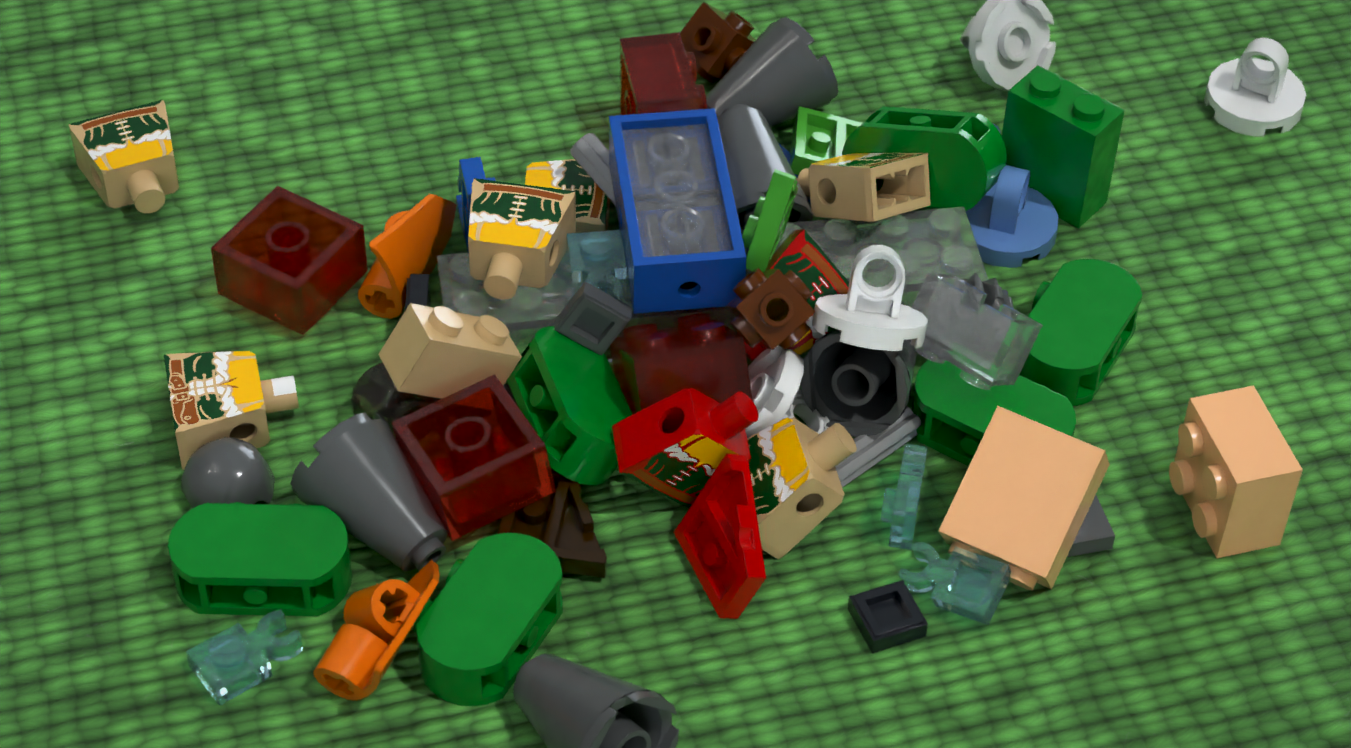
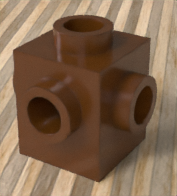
M703 1L674 41L694 59L690 67L701 77L714 83L717 78L722 79L756 39L750 35L754 27L742 16L732 10L727 15Z
M756 268L733 288L737 296L726 306L736 318L730 323L750 347L753 348L759 343L762 348L774 350L780 345L786 350L809 331L810 327L805 321L816 313L807 302L812 293L793 271L789 270L784 275L779 269H767L763 273L759 268ZM778 298L785 305V313L778 320L774 321L768 317L766 307L772 299Z

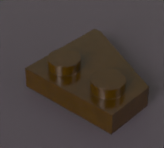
M517 460L498 534L520 533L535 537L547 544L555 552L560 561L562 572L605 578L607 556L604 549L599 547L594 533V521L588 505L581 498L580 484L562 476L547 464Z

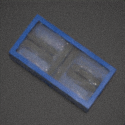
M715 108L609 116V167L633 313L725 307L737 296L733 288L746 277L747 257Z

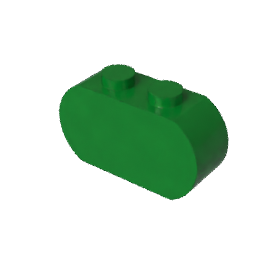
M887 106L877 109L864 123L855 129L847 138L842 151V155L853 153H928L931 205L923 208H934L942 214H958L974 207L997 183L999 174L1006 166L1007 161L1006 147L1001 134L992 122L980 113ZM876 179V190L879 191L883 186V179Z
M1079 259L1063 264L1051 283L1043 281L1039 286L1030 314L1028 316L1021 314L1015 322V328L1013 329L1014 337L1010 339V344L1016 346L1012 372L1067 397L1072 406L1092 401L1135 332L1136 318L1142 300V291L1136 279L1125 269L1103 260Z
M555 326L543 327L530 340L528 346L521 354L522 358L507 379V382L538 456L553 470L572 481L585 485L602 484L610 478L618 467L612 426L633 414L604 353L601 356L555 331Z
M967 350L948 351L935 355L921 366L916 375L912 411L921 419V426L916 429V439L918 442L967 466L971 463L997 405L1072 437L1076 425V414L1067 397Z
M240 502L229 504L204 503L185 513L175 523L168 539V551L177 593L181 601L197 614L320 616L332 610L344 599L352 582L346 527L336 513L323 505H303L297 503L288 505L245 504Z
M520 533L495 534L479 540L465 560L458 559L453 564L448 573L444 588L434 601H427L414 624V631L417 633L421 676L426 686L436 696L444 701L461 706H482L504 698L515 682L520 668L532 658L563 613V600L560 591L562 568L557 555L547 544L535 537Z

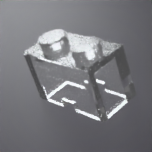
M927 273L911 307L923 313L928 319L924 343L922 347L914 348V350L931 361L940 364L948 361L962 369L959 376L975 387L990 390L991 386L1014 385L1043 325L1006 304H1001L999 310L988 304H983L988 294L953 274Z

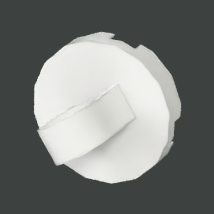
M987 0L976 13V16L971 18L960 37V41L969 50L973 68L981 80L996 89L1009 90L1037 65L1046 70L1049 69L1055 54L1056 42H1050L1048 24H1054L1051 12L1042 0Z
M1257 38L1249 43L1240 59L1225 62L1210 74L1204 101L1206 106L1210 104L1215 110L1214 119L1219 124L1236 133L1260 137L1265 135L1266 129H1276L1282 126L1281 133H1284L1300 121L1306 92L1302 81L1291 70L1287 69L1289 56L1286 49L1280 43L1269 38ZM1262 55L1267 57L1270 61L1252 58V56Z
M871 245L863 249L854 260L848 293L818 298L815 303L814 311L816 313L813 314L812 326L823 335L828 332V326L841 330L839 342L875 350L902 351L904 340L911 339L910 344L915 348L922 347L928 319L923 313L901 304L905 284V269L899 254L892 248L884 245ZM874 259L887 260L895 268V275L892 281L883 287L870 286L862 277L864 267Z
M778 345L774 350H764L741 376L750 382L743 393L747 394L754 402L759 415L758 420L745 429L747 438L785 418H793L794 414H797L809 428L818 434L829 428L826 426L830 422L827 416L823 417L816 409L812 412L805 403L802 390L799 389L804 374V360L791 349L784 350Z

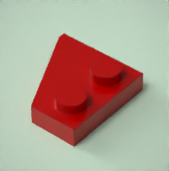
M726 453L673 533L718 617L738 619L766 580V572L749 461L745 455Z

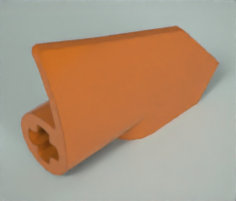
M429 193L412 209L398 212L386 221L384 231L369 242V247L375 254L376 259L358 290V299L366 310L373 315L388 319L396 318L402 313L406 303L407 278H410V274H430L434 270L451 237L457 204Z
M433 560L429 561L407 583L401 580L389 579L354 592L347 599L344 607L345 624L340 626L313 671L314 677L324 688L339 697L352 701L368 697L377 689L439 583L440 572L438 564Z

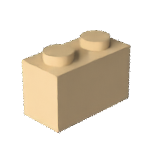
M413 303L408 305L378 354L399 392L487 407L491 406L522 358L509 336L508 328L497 318L489 315L478 317L458 313L444 306L433 308Z

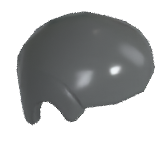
M223 437L202 445L191 455L181 479V490L192 509L204 503L229 504L240 502L255 504L258 501L269 503L273 498L275 477L270 466L255 446L234 437Z

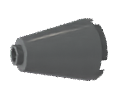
M782 17L776 22H772L699 103L698 109L715 108L718 117L728 107L739 104L748 105L751 108L760 110L771 128L794 119L799 106L813 110L827 106L838 95L837 79L827 57L823 55L817 59L808 47V45L815 41L812 36L797 22L787 17Z
M739 104L725 109L717 119L740 229L743 235L750 214L753 215L759 197H766L774 170L776 169L794 176L795 174L764 114L758 109ZM799 182L797 184V195L778 248L795 230L805 229L808 231L806 222L808 219L810 221L813 220L810 203Z
M837 329L825 334L814 343L804 358V374L800 386L805 403L812 412L816 409L823 417L827 416L830 422L826 424L828 427L834 423H839L854 437L878 435L895 423L902 416L908 405L918 348L911 345V339L903 341L902 351L868 349L839 342L841 330Z
M365 412L356 414L339 423L313 445L320 454L309 468L302 460L300 461L291 480L293 493L306 505H323L332 510L343 521L347 533L401 570L407 572L417 568L420 571L431 560L437 563L445 553L446 547L443 543L447 538V530L391 428L381 415L375 413V418L372 420Z
M553 654L536 656L526 662L517 673L513 688L514 700L548 748H676L679 729L672 725L671 713L677 714L673 704L655 691Z

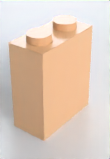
M997 405L938 530L944 541L951 545L948 553L976 567H980L982 561L986 560L1004 568L1001 576L1022 588L1033 590L1036 583L1052 589L1110 465L1105 450Z

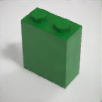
M1037 65L1008 90L1002 129V138L1007 153L1006 165L1030 170L1028 187L1039 191L1052 202L1058 218L1079 229L1107 203L1125 110Z

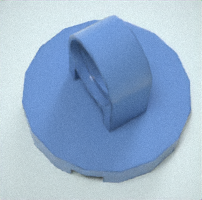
M1006 165L1001 170L997 183L974 207L956 214L954 225L955 237L957 240L960 237L968 245L967 253L973 258L992 266L1014 268L1022 266L1024 258L1034 257L1039 254L1038 260L1046 257L1055 245L1058 214L1050 200L1039 191L1028 187L1030 170Z

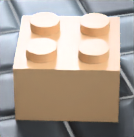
M1254 385L1190 398L1184 423L1179 426V444L1175 460L1171 462L1169 467V476L1174 491L1178 495H1183L1192 512V521L1197 534L1201 538H1206L1217 559L1280 545L1303 469Z

